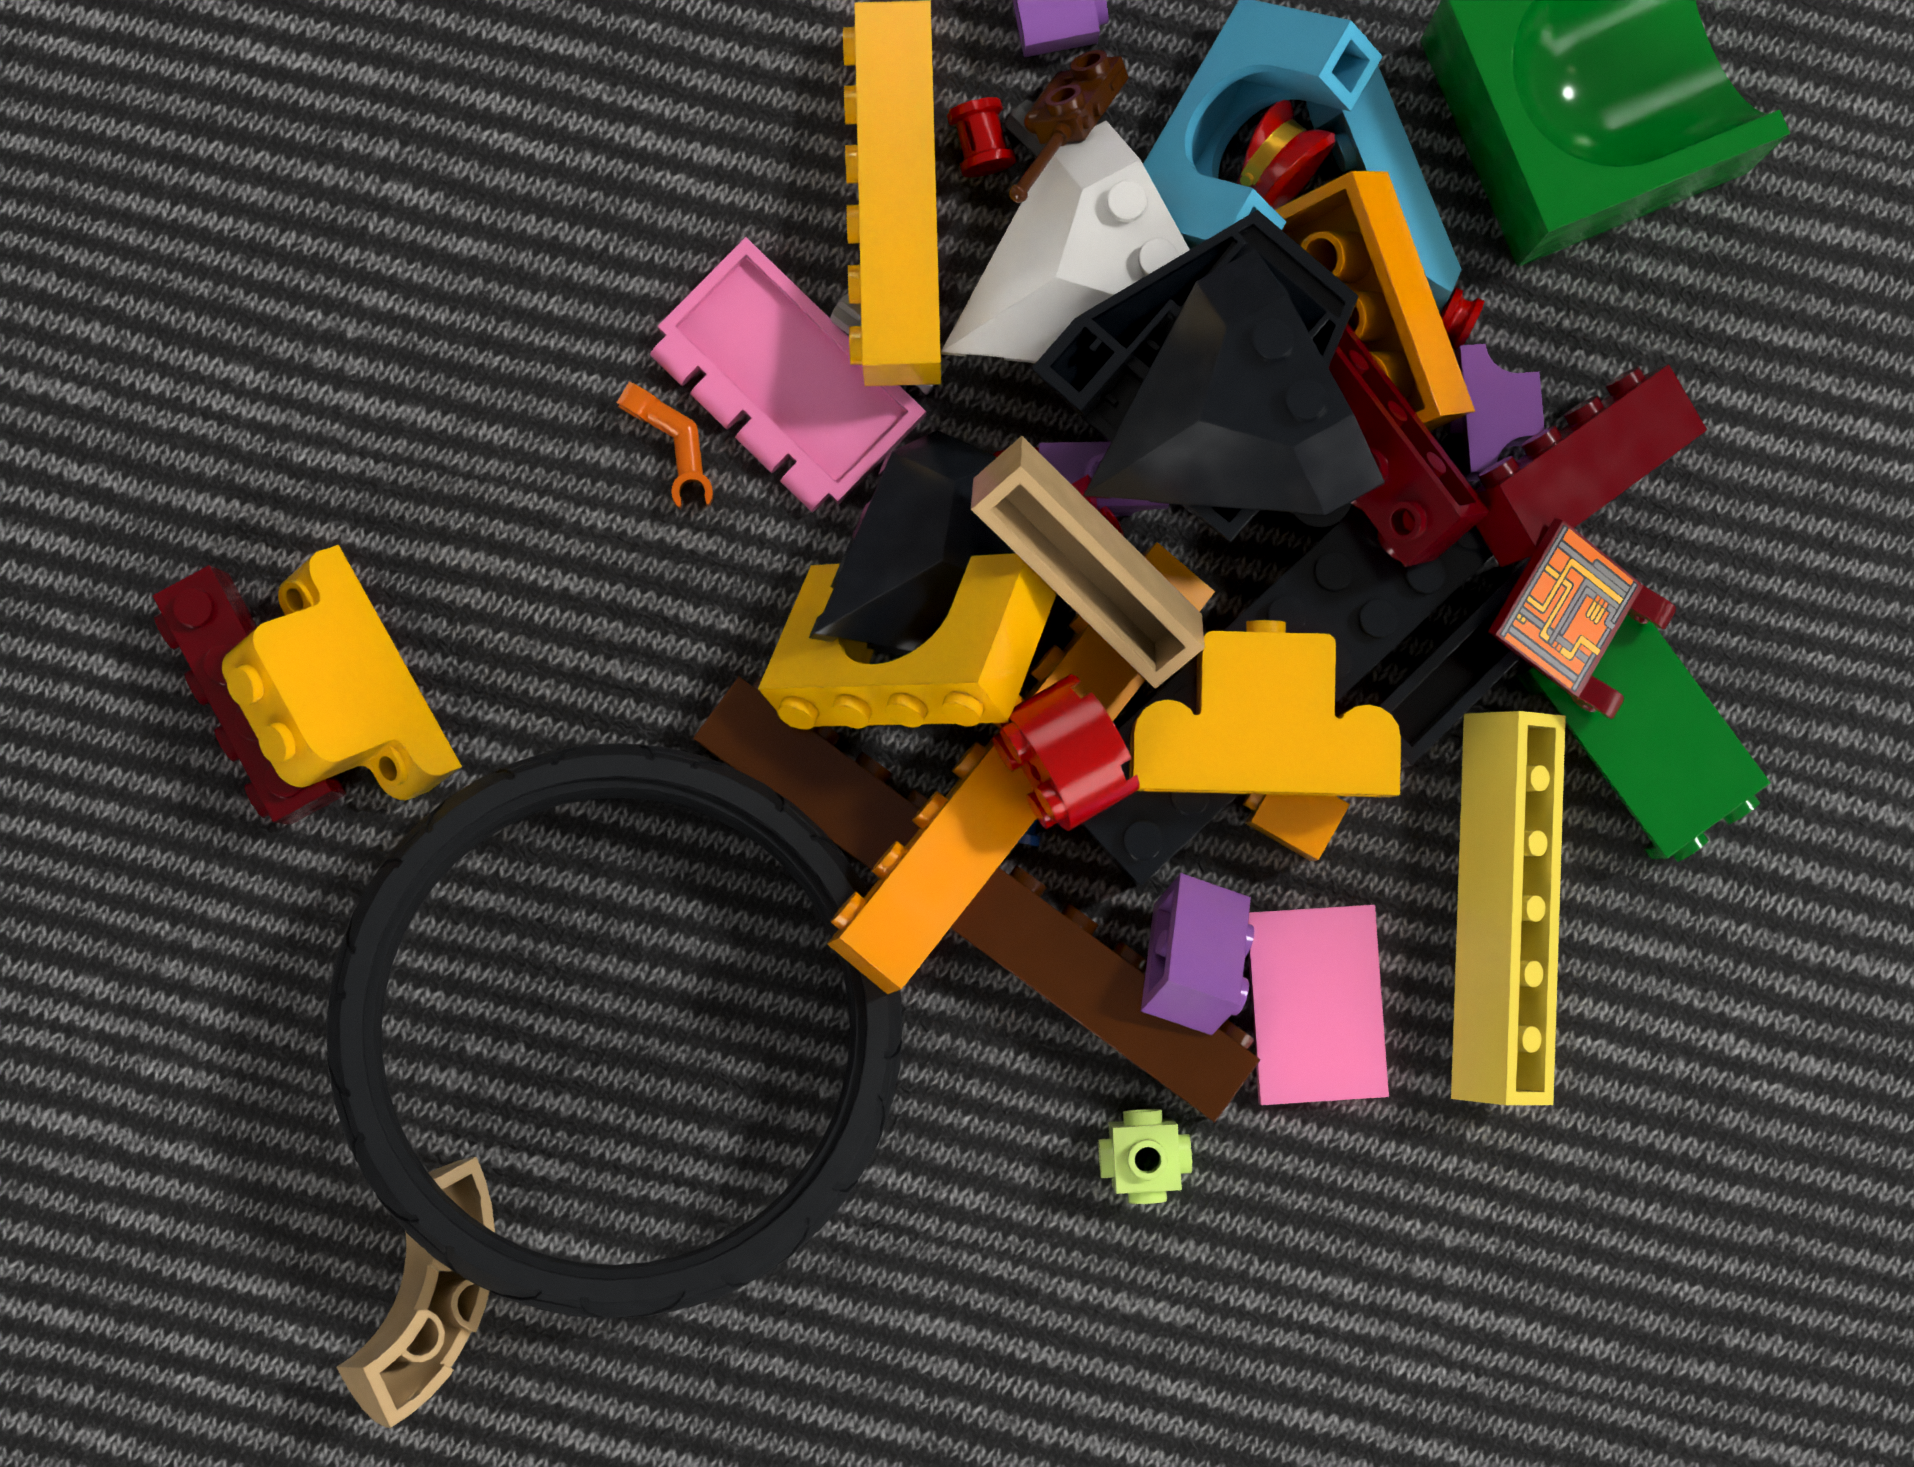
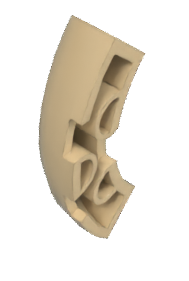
M477 1157L458 1160L428 1172L446 1195L467 1214L495 1232L492 1203ZM407 1233L404 1273L391 1310L372 1338L352 1357L337 1366L348 1390L360 1407L376 1423L386 1428L393 1427L411 1415L432 1397L454 1371L451 1366L460 1355L471 1332H477L490 1292L468 1281L436 1260Z

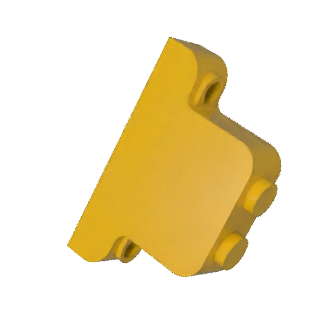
M339 545L316 552L283 581L278 590V600L285 616L260 624L227 653L223 659L222 673L227 682L231 697L241 707L259 740V746L264 756L272 763L279 777L292 786L307 787L357 766H365L372 771L377 782L388 795L398 800H410L429 792L462 767Z

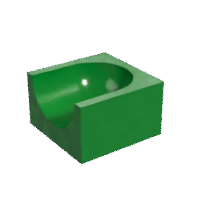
M1441 0L1420 39L1517 267L1745 175L1790 134L1781 110L1769 114L1755 109L1732 85L1710 45L1700 18L1696 0Z

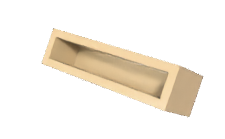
M1023 436L1019 437L973 478L971 510L1155 689L1205 648L1202 614Z

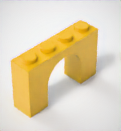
M1016 553L971 556L949 613L938 630L925 643L909 654L893 661L870 664L874 650L867 649V643L837 638L833 642L809 638L817 617L824 612L833 588L830 586L840 564L811 565L758 687V690L775 708L783 722L790 727L803 730L822 726H847L860 729L873 725H902L914 728L924 724L975 726L978 723H1009V717L1015 707L1055 600L1056 592Z

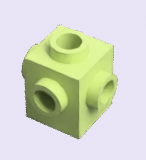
M1161 1109L1123 1111L1124 1121L1108 1122L1109 1139L1098 1140L1101 1178H1112V1187L1116 1194L1128 1193V1203L1166 1202L1167 1191L1182 1190L1181 1174L1192 1173L1190 1135H1178V1124L1172 1118L1162 1119ZM1145 1147L1154 1148L1159 1153V1163L1150 1171L1140 1170L1135 1164L1137 1152Z

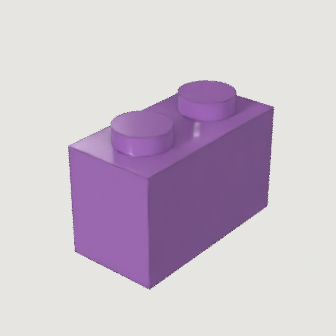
M1183 873L1177 876L1154 904L1141 1012L1209 1035H1213L1231 1015L1236 1016L1240 1013L1249 991V981L1243 977L1244 961L1250 951L1254 938V927L1248 924L1251 897Z

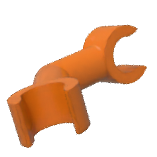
M629 381L617 401L618 407L674 438L678 477L672 485L671 493L676 507L679 510L682 509L680 492L682 487L689 482H697L703 486L706 504L709 507L713 500V488L709 479L703 475L699 434L696 423L664 404L645 389Z

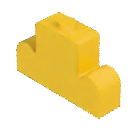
M1247 621L1246 632L1209 631L1204 635L1205 648L1197 654L1196 715L1181 702L1169 699L1156 701L1138 715L1131 730L1130 756L1132 759H1130L1129 779L1138 775L1140 787L1137 791L1388 798L1400 795L1401 736L1399 726L1393 716L1381 707L1368 704L1356 706L1336 717V642L1334 637L1330 634L1286 633V622Z

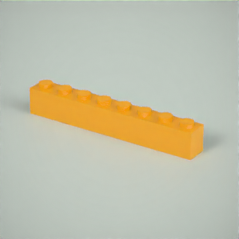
M1158 542L1142 553L1199 612L1215 593L1211 587ZM1077 613L1069 624V627L1076 634L1063 650L1054 644L1039 660L1030 673L1038 682L1025 698L1020 695L1018 696L1015 706L1066 676L1073 674L1081 680L1073 691L1080 699L1092 692L1102 704L1111 720L1114 721L1146 679ZM993 723L997 728H999V730L994 736L1000 733V723ZM992 739L985 747L976 741L966 751L952 769V772L960 779L945 797L936 791L924 803L912 819L920 829L905 847L898 841L890 846L872 869V872L879 877V880L865 897H862L858 892H854L831 920V923L839 930L827 945L887 994L902 990L1036 820V816L1026 798V795L1034 790L1021 767L1013 772L1006 767Z

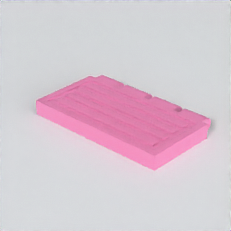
M747 237L657 326L665 337L653 348L650 356L681 386L688 383L699 371L706 376L692 389L690 395L725 429L732 427L746 414L750 420L742 427L735 438L771 473L776 471L790 457L795 464L787 471L780 482L811 512L819 508L829 496L839 505L927 416L926 411L901 386H865L862 365H850L849 336L832 323L831 319Z

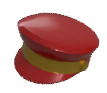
M1280 100L1276 102L1265 113L1251 138L1241 175L1236 184L1253 188L1274 210L1289 203L1308 183L1333 148L1335 133L1320 129L1306 130L1296 122L1290 101Z

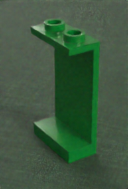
M1626 615L1592 673V676L1624 696V701L1613 719L1605 717L1598 711L1589 712L1584 710L1574 702L1567 692L1531 665L1516 675L1531 696L1542 692L1556 713L1566 716L1565 725L1651 840L1652 844L1644 850L1652 860L1668 859L1670 856H1673L1676 862H1679L1689 857L1709 841L1703 832L1722 818L1729 825L1750 813L1760 804L1755 794L1771 783L1658 629L1650 621L1647 624L1636 622Z

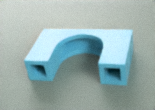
M1239 0L1143 163L1190 250L1256 210H1259L1281 230L1283 229L1286 221L1253 188L1218 179L1221 158L1233 135L1250 117L1280 100H1304L1347 111L1353 109L1383 56L1351 20L1256 0Z

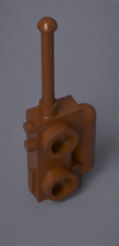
M1102 50L1088 51L1079 55L1071 62L1070 70L1059 71L1055 74L1025 115L1024 125L1030 133L1037 135L1040 144H1047L1018 184L1010 188L1009 196L1012 201L1016 203L1026 201L1028 198L1027 192L1060 146L1066 145L1067 142L1084 141L1129 78L1121 56L1107 57L1106 52Z

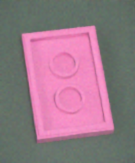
M1375 905L1249 912L1248 924L1254 927V938L1248 953L1255 1056L1261 1059L1256 1066L1258 1103L1260 1105L1389 1097Z

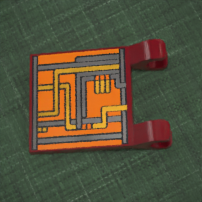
M1554 518L1488 633L1567 692L1578 706L1589 712L1598 711L1605 717L1613 719L1624 701V696L1592 676L1593 671L1626 615L1636 622L1647 624L1650 621L1657 628L1666 629L1676 612V607L1664 597L1642 585L1564 520Z

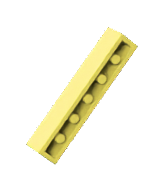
M1525 711L1464 714L1451 1099L1499 1105H1553L1566 719L1564 715Z

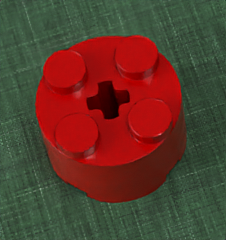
M1073 674L1066 676L1015 706L1009 717V723H1000V733L992 737L993 744L1006 767L1011 772L1021 767L1034 790L1028 793L1026 798L1034 815L1045 829L1058 823L1063 829L1070 831L1134 793L1140 787L1138 775L1126 780L1120 766L1132 758L1119 731L1092 692L1080 699L1073 691L1081 682Z

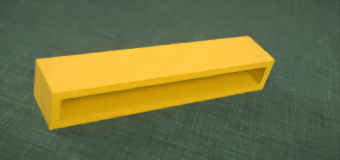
M931 0L854 3L855 27H843L844 66H856V85L844 86L845 124H857L858 144L845 145L847 184H858L859 204L847 205L848 244L860 243V265H848L849 304H861V326H849L850 365H862L865 386L941 384Z

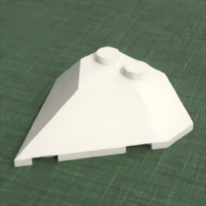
M1107 121L1094 126L1084 141L1067 142L1066 145L1060 146L1027 192L1028 198L1020 204L941 350V354L966 357V354L1001 357L1007 361L1036 363L1076 317L1190 250L1140 158Z

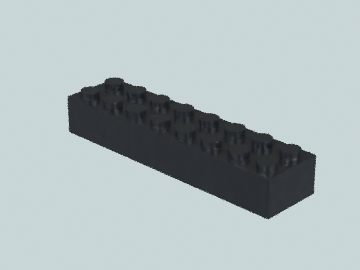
M1355 507L1224 631L1246 632L1247 621L1274 620L1286 622V633L1330 634L1336 642V703L1490 559L1493 553L1477 526L1474 525L1436 560L1405 567L1401 561L1394 559L1384 550L1378 540L1377 534L1379 531L1363 510ZM1197 656L1118 729L1129 753L1133 723L1138 715L1154 702L1168 699L1178 701L1189 707L1193 714L1196 715ZM1130 760L1120 765L1126 780L1129 779ZM1135 791L1079 826L1137 887L1142 886L1239 794Z

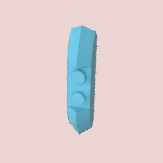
M1377 66L1351 111L1306 101L1314 130H1333L1335 133V144L1331 150L1336 164L1342 172L1386 171L1389 173L1439 313H1441L1462 269L1379 66Z

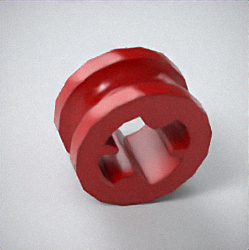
M1457 287L1451 293L1440 314L1448 338L1452 342V349L1457 350L1460 345L1465 344L1485 302L1478 297L1473 301L1466 300L1463 297V290Z

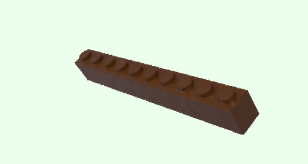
M738 676L693 739L734 769L766 784L776 793H779L795 804L834 843L869 869H873L894 842L898 841L905 847L920 829L912 819L928 799L914 789L905 799L885 784L892 773L870 756L861 751L854 761L834 746L841 736L829 726L813 727L807 730L790 727L779 718L775 708L758 690L762 677L758 676L753 685H750ZM1016 865L1010 874H1007L998 867L950 928L1215 1123L1261 1060L1248 1051L1254 1039L1229 1020H1226L1213 1035H1209L1141 1012L1145 981L1144 972L1146 971L1147 960L1121 941L1118 942L1113 950L1105 946L1092 936L1099 926L1097 923L1069 903L1061 912L1056 910L1040 898L1047 887Z

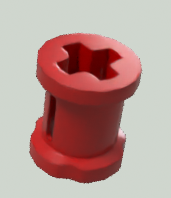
M997 97L967 101L951 108L947 114L949 125L957 129L964 156V161L960 163L961 173L964 177L974 178L994 174L1016 163L1014 150L1006 147L998 117L1003 107L1001 100Z

